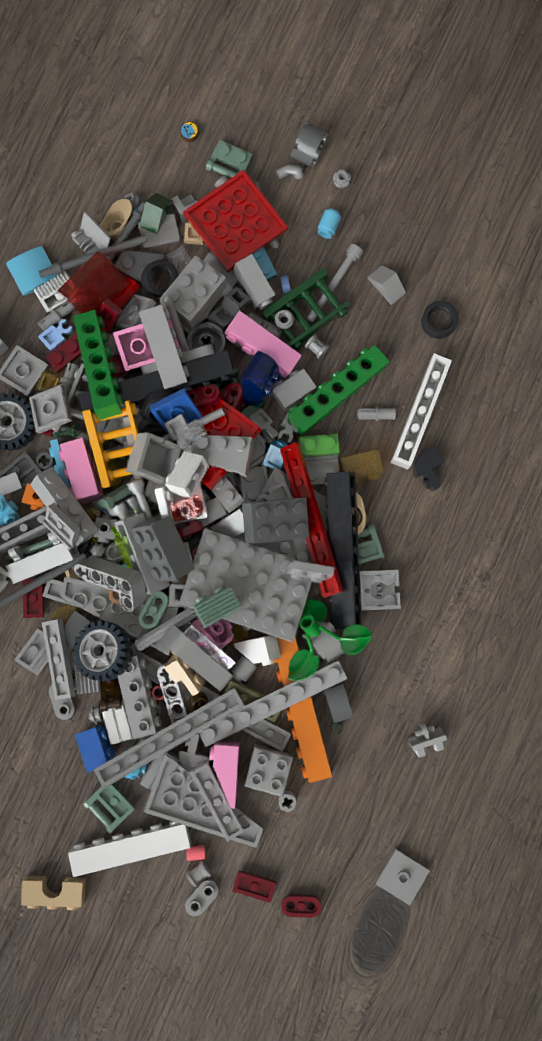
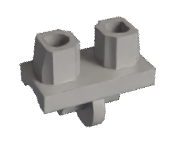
M424 722L420 723L421 729L415 731L414 736L408 737L411 748L419 758L428 754L426 749L428 746L433 745L435 751L445 749V741L447 740L441 727L434 728L433 725L426 727Z

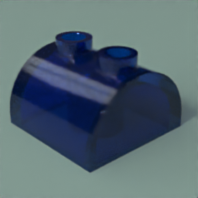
M256 352L241 376L244 404L259 405L265 396L270 397L272 395L273 383L278 384L281 379V373L276 361L264 352Z

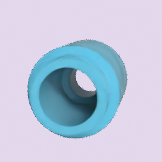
M331 208L324 211L318 225V234L320 236L330 239L332 235H335L341 221V216L337 210Z

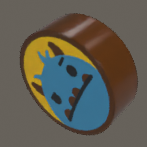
M185 122L181 125L180 134L182 139L186 142H193L198 138L199 131L195 123Z

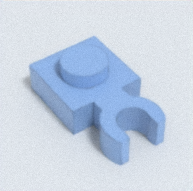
M62 319L57 328L51 325L38 336L51 352L66 341L63 337L64 335L71 334L74 330L72 326L68 329L63 328L68 323L66 319Z

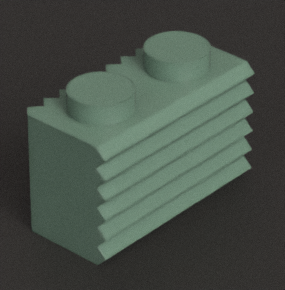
M223 585L213 591L214 595L207 598L204 595L195 600L196 605L193 606V609L204 629L242 608L230 586L225 588Z

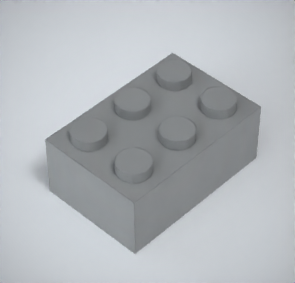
M194 256L161 296L160 303L163 309L167 308L164 297L170 295L179 321L192 330L225 290L226 277L197 256Z

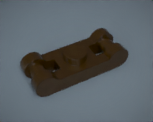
M118 678L111 679L110 681H101V712H106L111 708H115V710L122 709V692Z

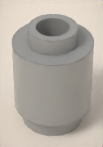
M242 655L231 669L233 678L240 683L242 680L246 682L256 670L258 663L254 664Z

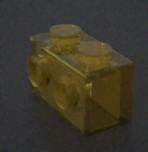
M379 450L340 459L342 472H355L356 484L360 483L361 479L364 478L369 480L380 478L379 475H382L384 472Z

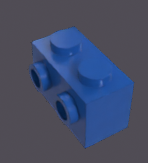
M104 725L75 735L87 773L94 771V769L115 758V751L110 745L107 729H105Z

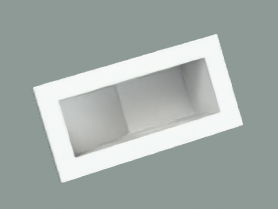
M272 635L234 643V647L254 664L261 662L263 666L273 664L274 659L281 657L277 638Z

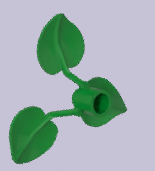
M307 598L299 625L306 632L304 636L307 639L310 652L308 650H300L292 656L287 678L293 681H300L309 678L317 671L320 659L318 656L313 655L314 648L310 637H317L321 631L342 641L341 649L348 655L360 653L371 641L372 633L364 626L351 625L344 629L343 637L334 634L319 624L327 616L326 605L320 601Z

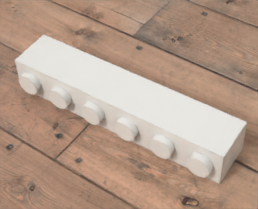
M433 354L390 463L407 470L411 467L452 360Z
M170 821L169 825L155 824L150 826L149 830L143 831L142 828H139L125 836L123 833L111 836L112 839L105 841L104 838L95 839L92 841L93 844L85 845V843L73 845V848L68 852L73 877L188 849L192 844L188 826Z

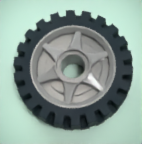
M2 393L0 394V449L4 451L21 449L20 447L27 446V442H31L33 440L32 436L36 435L33 431L35 424L31 405L24 398L16 394ZM12 418L11 425L5 426V421Z
M107 621L90 623L91 625L84 627L85 630H80L78 633L80 637H76L74 640L77 642V645L73 644L72 649L76 650V652L72 653V657L76 658L73 661L74 665H77V670L89 679L97 681L116 679L118 675L124 673L123 669L129 667L127 662L132 660V657H129L130 654H133V649L130 648L132 641L128 640L130 636L125 633L126 630L117 624ZM104 647V653L101 655V649Z

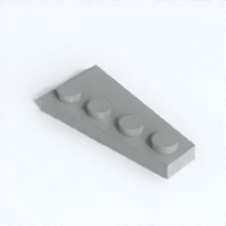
M184 435L178 439L177 445L182 446L180 457L184 451L202 455L209 466L219 467L248 477L254 445L252 437Z

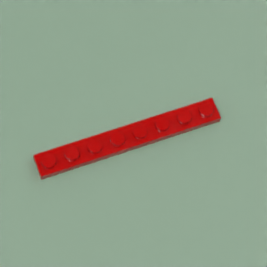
M295 442L281 448L280 452L294 498H306L309 537L306 538L313 564L334 567L333 576L319 583L324 598L343 592V588L300 443Z

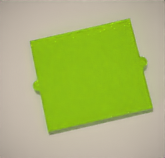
M112 526L110 529L118 555L123 564L131 568L124 541L116 528Z

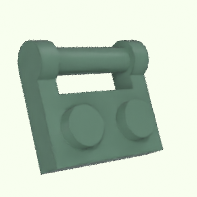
M219 140L211 158L207 162L206 170L210 172L215 171L228 178H232L242 170L247 171L253 159V154ZM218 161L238 170V172L236 173L216 164V162Z
M127 483L92 504L95 509L103 508V510H109L116 502L129 496L132 491L129 490Z
M373 524L367 526L368 528L363 529L358 535V539L369 535L372 539L371 541L358 544L359 564L384 557Z
M114 784L106 788L101 786L83 804L86 809L89 808L107 827L106 830L109 833L135 809L133 804ZM96 799L116 818L113 822L95 804L94 801Z

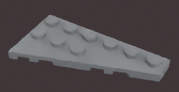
M64 578L60 596L63 599L104 621L119 625L126 630V633L137 639L153 630L145 629L139 623V615L146 602L132 612H127L121 605L114 604L110 600V589L87 581ZM157 599L155 601V605L157 606L162 604L161 599ZM167 606L160 622L155 628L178 614L179 607ZM148 616L146 618L147 623H151L153 621V617ZM161 640L150 645L170 656V649Z
M164 753L144 812L224 837L190 772ZM237 807L232 808L245 832L231 840L257 848L263 831L262 826Z

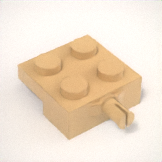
M174 653L164 667L175 683L183 681L192 696L200 692L206 681L205 678Z

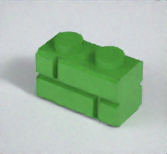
M338 434L299 437L304 458L339 455Z

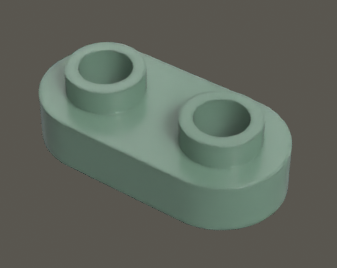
M158 591L149 596L139 615V623L143 628L148 630L154 629L160 622L168 606V598L163 592ZM157 599L162 600V604L159 606L155 605ZM148 616L153 617L151 623L146 622Z

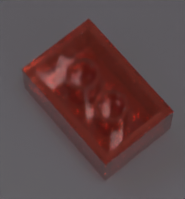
M97 251L57 291L77 314L96 310L98 314L102 303L107 298L113 301L129 283L109 258Z

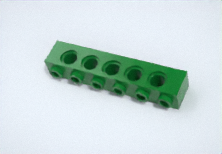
M96 310L75 315L73 318L94 411L99 420L122 414L121 406L124 403L121 394L117 392V389H120L118 380L113 376L116 370L113 362H110L109 359L112 358V353L109 346H106L109 340L106 332L102 329L105 327L102 316L98 317Z
M376 345L371 348L366 347L360 353L358 359H351L345 365L347 368L342 372L340 370L335 372L331 376L332 380L328 383L326 381L317 388L318 391L315 394H308L299 407L298 405L293 406L288 411V422L302 437L383 371L390 361ZM361 364H368L370 369H364ZM347 375H353L356 380L350 381ZM338 386L342 392L337 393L332 387ZM325 398L327 404L319 403L318 399ZM304 410H311L313 412V415H305Z

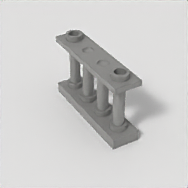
M81 364L80 368H77L74 373L75 380L67 398L71 416L84 420L82 411L73 408L76 399L79 398L78 394L82 393L80 389L83 382L87 381L84 364ZM116 377L118 382L124 381V379ZM110 419L99 421V424H97L99 432L102 431L103 433ZM66 423L52 429L54 431L53 434L58 438H61L62 433L76 438H83L88 442L89 448L92 450L87 433L68 427Z

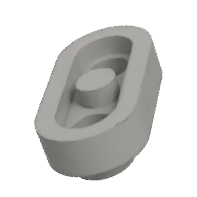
M51 685L49 695L56 716L62 720L71 718L76 710L73 698L55 700L53 685ZM63 706L67 708L66 714L61 711Z
M203 880L187 898L185 909L189 915H201L217 897L219 886L215 880ZM210 888L212 893L207 894L205 889ZM197 903L199 908L193 909L191 905Z

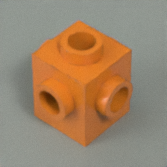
M27 484L21 502L29 505L30 509L34 511L45 507V504L32 486Z

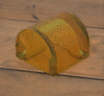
M43 371L36 390L43 392L58 386L61 378Z

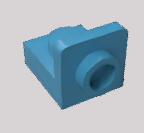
M273 440L262 465L281 470L284 462L280 449L288 446L287 443L282 440Z

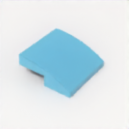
M42 246L24 252L6 262L23 296L33 293L34 288L37 289L41 284L44 285L47 281L57 277L56 274L43 278L39 275V270L52 266Z

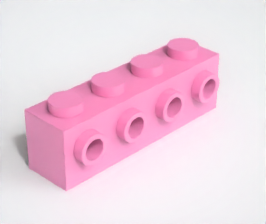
M240 310L224 332V335H226L230 342L240 345L244 352L257 357L261 364L271 367L273 372L280 377L288 376L302 356Z

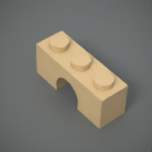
M26 876L22 880L21 905H25L29 909L47 906V909L52 910L59 907H67L68 910H78L85 903L86 878L66 877L62 882V891L54 893L47 887V876Z

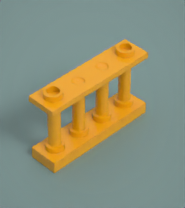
M131 399L125 401L126 407L121 408L122 414L99 420L93 408L82 411L102 488L110 487L113 484L114 478L132 474L126 472L127 468L112 471V469L108 468L107 462L110 459L131 455L133 446L107 452V450L104 451L102 445L105 440L133 434L134 440L136 439L139 430L135 415L138 413L136 405L131 402ZM128 415L130 427L104 433L102 431L99 432L97 426L99 421Z

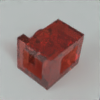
M198 495L170 502L174 522L198 518L203 515V503L199 500Z

